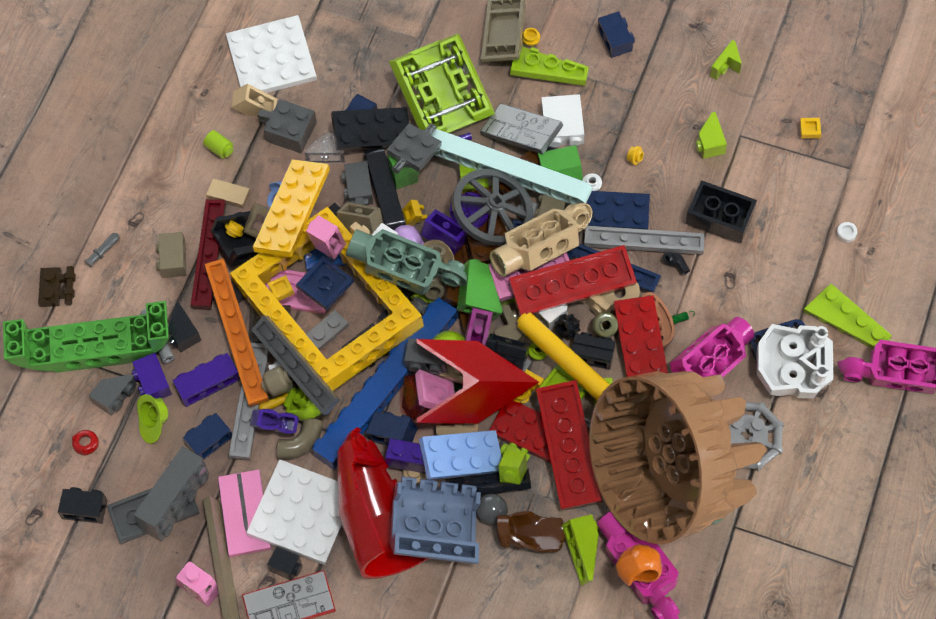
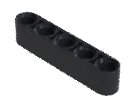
M384 148L365 151V158L384 224L392 230L401 225H406Z

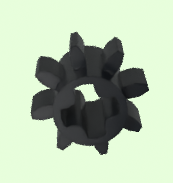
M566 314L560 315V320L555 322L556 332L562 335V339L566 337L569 339L574 338L575 333L581 330L579 328L580 320H577L574 314L568 316Z

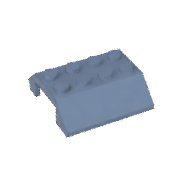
M402 476L401 482L396 483L392 502L390 544L393 554L478 564L479 543H476V511L480 506L481 493L476 492L477 487L461 484L460 491H457V483L441 481L440 488H437V481L420 479L419 486H416L417 478Z

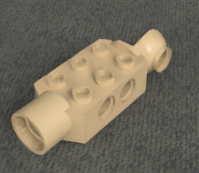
M586 203L568 205L565 210L552 209L506 232V244L490 252V260L496 272L504 277L520 268L531 271L579 246L578 232L585 229L590 223L593 212L591 206Z

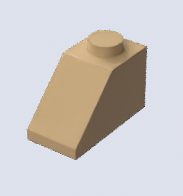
M248 83L233 91L231 108L245 115L257 116L260 109L271 112L277 105V98Z

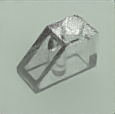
M334 132L324 133L305 149V157L308 162H345V150L336 151Z

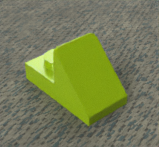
M732 40L712 65L710 77L717 80L721 74L724 75L728 68L740 73L742 64L736 41Z

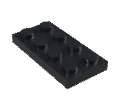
M407 107L332 111L331 113L336 151L389 147L409 124Z

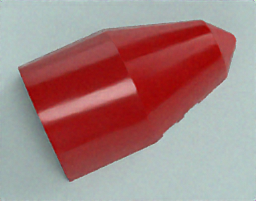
M356 427L348 433L337 451L339 517L361 576L368 579L383 578L409 570L430 558L393 554L390 544L391 515L395 486L398 481L391 479L386 470L389 466L376 444L371 439L367 441L359 433L361 429Z

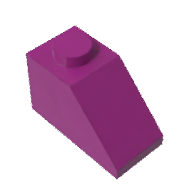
M476 308L471 310L465 332V341H479L486 346L493 312Z

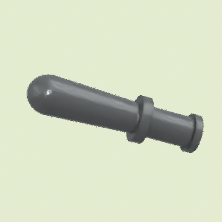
M112 233L98 249H94V253L84 260L86 265L91 268L99 258L102 259L104 257L103 254L119 241V234Z

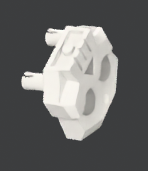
M771 324L757 346V376L770 395L784 396L795 394L797 398L813 399L822 388L832 383L833 341L827 337V328L823 326L800 325L798 329ZM794 345L796 349H791L789 346ZM793 373L796 375V377L792 378L789 374Z

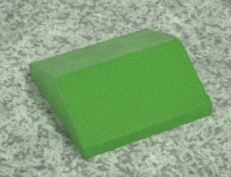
M576 145L545 151L544 154L538 153L540 166L583 181L582 166Z

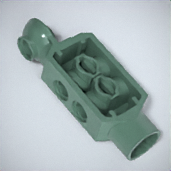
M356 229L346 252V256L365 264L366 273L420 295L429 291L435 276L441 278L442 282L449 286L456 287L467 284V276L464 271L465 266L455 260H449L448 263H444L441 261L440 252L384 229L374 236Z

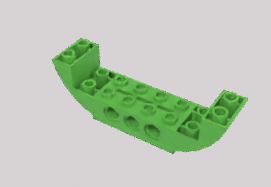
M166 301L146 303V314L34 329H28L24 319L3 321L4 359L23 368L55 371V373L130 364L135 360L156 353L165 346L169 339Z

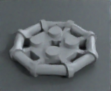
M746 402L745 410L756 411L755 415H743L739 421L729 425L731 444L762 443L769 452L758 463L744 467L759 471L778 454H782L784 423L778 420L765 406L764 402ZM761 414L771 423V425H765L764 421L759 418ZM747 431L749 432V434H752V436H750L748 440H745V437L742 436L741 433ZM774 432V444L768 442V433Z

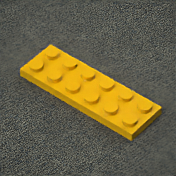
M292 159L253 245L254 252L286 257L293 256L330 171L329 164Z

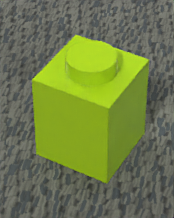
M506 450L499 463L500 482L521 484L527 471L526 452Z

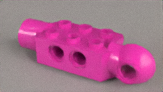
M734 317L726 325L722 323L709 328L670 362L671 371L673 373L692 371L702 377L721 374L723 378L746 357L745 345L754 338L752 327L743 318Z
M879 340L871 351L869 363L856 357H848L837 362L840 372L844 375V380L849 382H861L862 378H868L873 386L934 394L936 392V348Z
M611 511L608 512L597 523L598 528L608 540L606 554L616 566L621 554L629 547L641 544L656 549L662 561V573L659 579L649 583L634 581L630 587L643 604H652L654 606L651 608V612L655 619H679L678 614L680 612L678 607L669 596L665 597L668 592L676 587L679 572L658 544L648 543L632 535L619 523Z

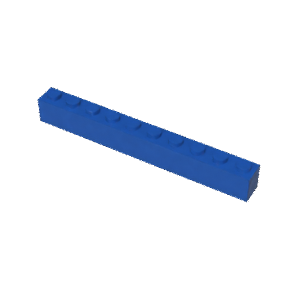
M439 297L435 302H431L427 306L426 313L422 316L424 327L390 351L388 359L378 365L377 372L373 377L370 376L365 381L364 388L360 392L358 391L354 394L351 403L340 411L339 418L335 423H330L325 435L315 441L313 445L314 457L335 470L338 466L337 451L348 433L358 427L361 429L359 433L363 435L367 431L375 411L382 412L414 373L406 369L404 361L408 339H433L438 333L449 330L458 319L457 309Z

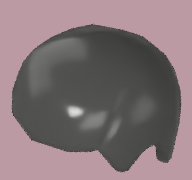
M493 493L486 494L480 498V506L476 514L482 523L489 526L497 525L498 515H507L508 507L501 496Z

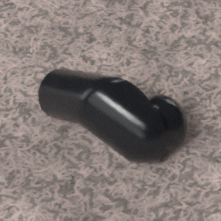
M672 252L663 255L665 264L677 267L681 275H686L690 272L682 255Z

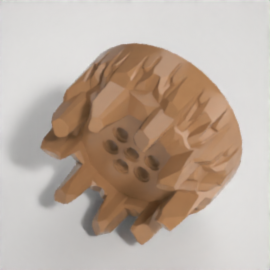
M657 371L629 376L611 383L602 392L595 405L590 423L589 445L591 464L597 485L614 517L627 531L643 541L653 544H665L699 533L714 521L724 518L728 513L734 512L735 508L747 504L757 494L754 484L749 479H734L737 474V470L758 463L767 451V448L759 442L731 444L729 425L739 421L744 415L746 400L735 397L715 401L711 398L720 394L725 389V383L721 374L702 377L692 371L667 374Z

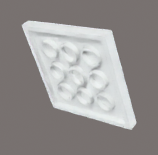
M298 15L226 33L240 87L248 83L265 93L317 80Z
M279 459L247 530V536L326 565L342 527L338 510V481Z

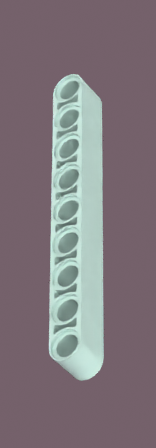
M438 129L434 130L431 134L442 141V146L434 155L474 170L493 169L504 172L516 179L524 188L569 204L587 203L593 188L590 184Z

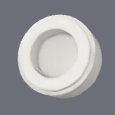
M850 222L841 223L837 229L838 239L844 243L854 241L857 236L856 226Z

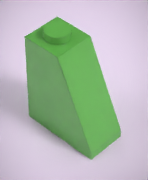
M471 259L463 264L465 266L464 271L467 276V284L459 287L457 311L470 314L473 308L493 312L492 320L502 314L503 310L489 265L482 263L478 259Z

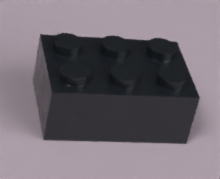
M701 180L688 209L685 224L742 243L755 212L757 200Z

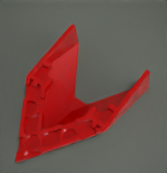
M416 340V345H420L463 374V388L417 418L416 424H478L540 383L479 341Z

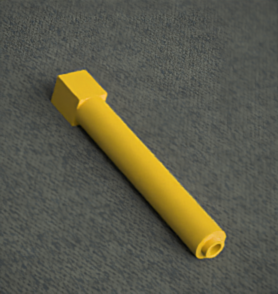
M532 313L522 314L517 320V328L570 377L577 380V383L598 401L602 392L610 384Z

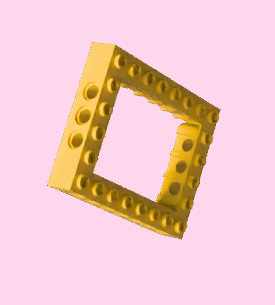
M326 207L308 219L292 257L258 253L232 271L230 276L234 285L260 317L263 315L269 316L330 389L334 391L423 328L424 324L422 315L395 284L366 273L363 262L346 256L353 235L334 213ZM318 215L338 227L346 243L339 253L344 264L347 263L352 269L354 276L359 277L364 283L365 289L371 291L376 297L377 303L382 304L389 315L328 359L323 356L265 285L271 281L272 277L282 270H287L288 266L298 259H303L304 255L315 248L306 230L309 223L315 220Z

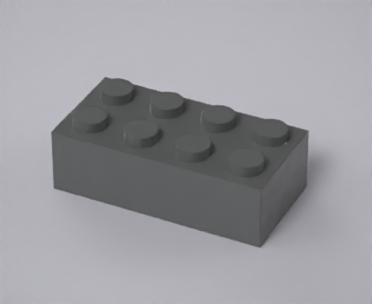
M183 446L134 513V517L141 530L160 541L164 537L169 536L175 521L183 516L187 504L195 499L197 490L209 478V472L202 457Z

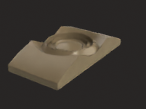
M488 0L481 54L482 62L519 60L523 48L526 0Z

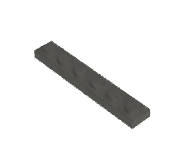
M263 315L251 330L323 415H328L340 399L271 318Z

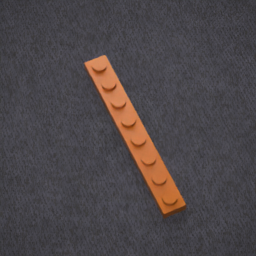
M224 258L205 264L206 271L249 407L267 402L269 399L261 385L263 380Z

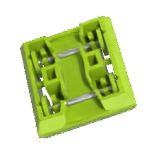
M459 33L389 61L419 129L425 130L432 123L431 120H433L436 129L451 133L495 114ZM457 66L463 67L466 75H464L462 68L457 69ZM467 79L469 80L472 89H470V93H468L467 87L469 85ZM411 87H414L417 95H414ZM418 99L423 109L420 108L419 103L417 101Z

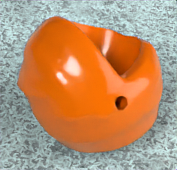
M637 544L627 548L621 554L616 563V570L618 576L628 586L634 581L649 583L659 579L662 573V561L656 549L647 545Z

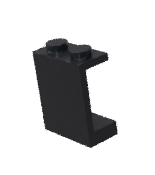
M250 211L219 216L215 219L210 230L231 267L242 265L258 254L253 249L256 241L255 237L243 232L242 237L237 236V238H234L226 233L227 229L225 228V225L229 224L230 221H235L245 228Z

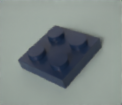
M322 257L296 284V287L325 310H328L354 283V280L329 260Z

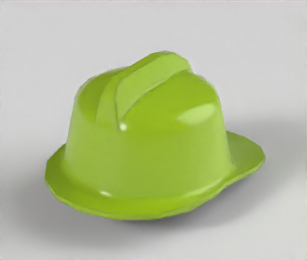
M144 394L140 396L137 402L139 430L143 440L146 443L152 444L160 437L161 428L168 418V409L162 398H153L151 395Z

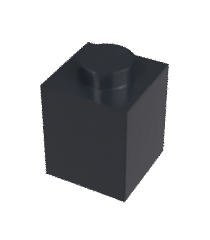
M278 546L267 564L270 572L288 580L298 576L303 567L300 556Z

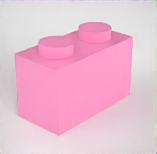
M319 215L309 223L306 232L314 247L335 259L346 245L338 227Z

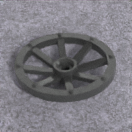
M493 169L472 171L465 175L454 189L452 209L457 222L467 234L482 243L497 246L506 244L505 236H494L497 215L501 217L508 231L515 228L505 210L524 218L523 224L533 219V205L527 191L516 179L504 172ZM477 179H492V194ZM499 181L508 185L513 191L504 195L499 194ZM469 183L485 198L462 196L461 193L463 188ZM519 196L524 210L505 203V201ZM461 203L481 204L483 207L466 218ZM486 213L490 215L487 234L471 224Z

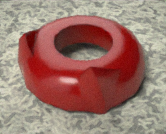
M82 430L72 436V446L75 452L86 456L97 450L99 439L93 431ZM83 437L91 439L90 443L86 446L79 444L80 439Z

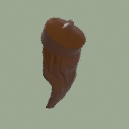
M530 511L498 515L496 532L501 547L510 548V546H514L515 548L530 549L536 552H558L562 549V543L565 541L562 518L542 517Z

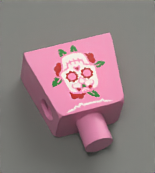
M190 561L176 576V584L207 607L210 606L219 594L215 580Z

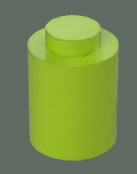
M215 130L210 131L203 141V145L222 159L229 157L233 153V142Z

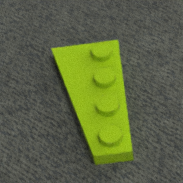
M523 47L519 60H513L510 75L586 86L589 67L568 59L560 60L556 55L550 53L549 55L540 53L539 49L533 47L531 49Z
M833 284L826 287L803 310L807 315L811 314L819 318L818 320L822 323H828L836 327L837 331L854 337V340L871 349H874L879 340L889 341L892 337L888 331Z

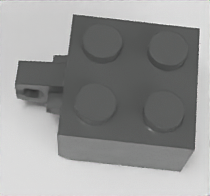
M279 99L274 110L270 112L260 109L257 115L258 120L265 123L264 134L269 143L301 154L317 123L314 110Z

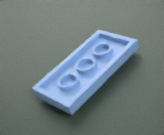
M496 430L426 436L419 439L427 480L499 473V463L502 456Z

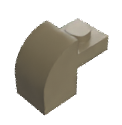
M509 304L503 306L501 316L505 326L494 329V334L523 342L525 334L517 328L518 317L515 310L511 311Z

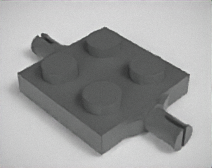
M409 123L387 148V154L397 160V163L392 167L394 173L398 174L404 166L420 172L442 146V141L431 135L436 130V126L433 123H430L425 130H421Z

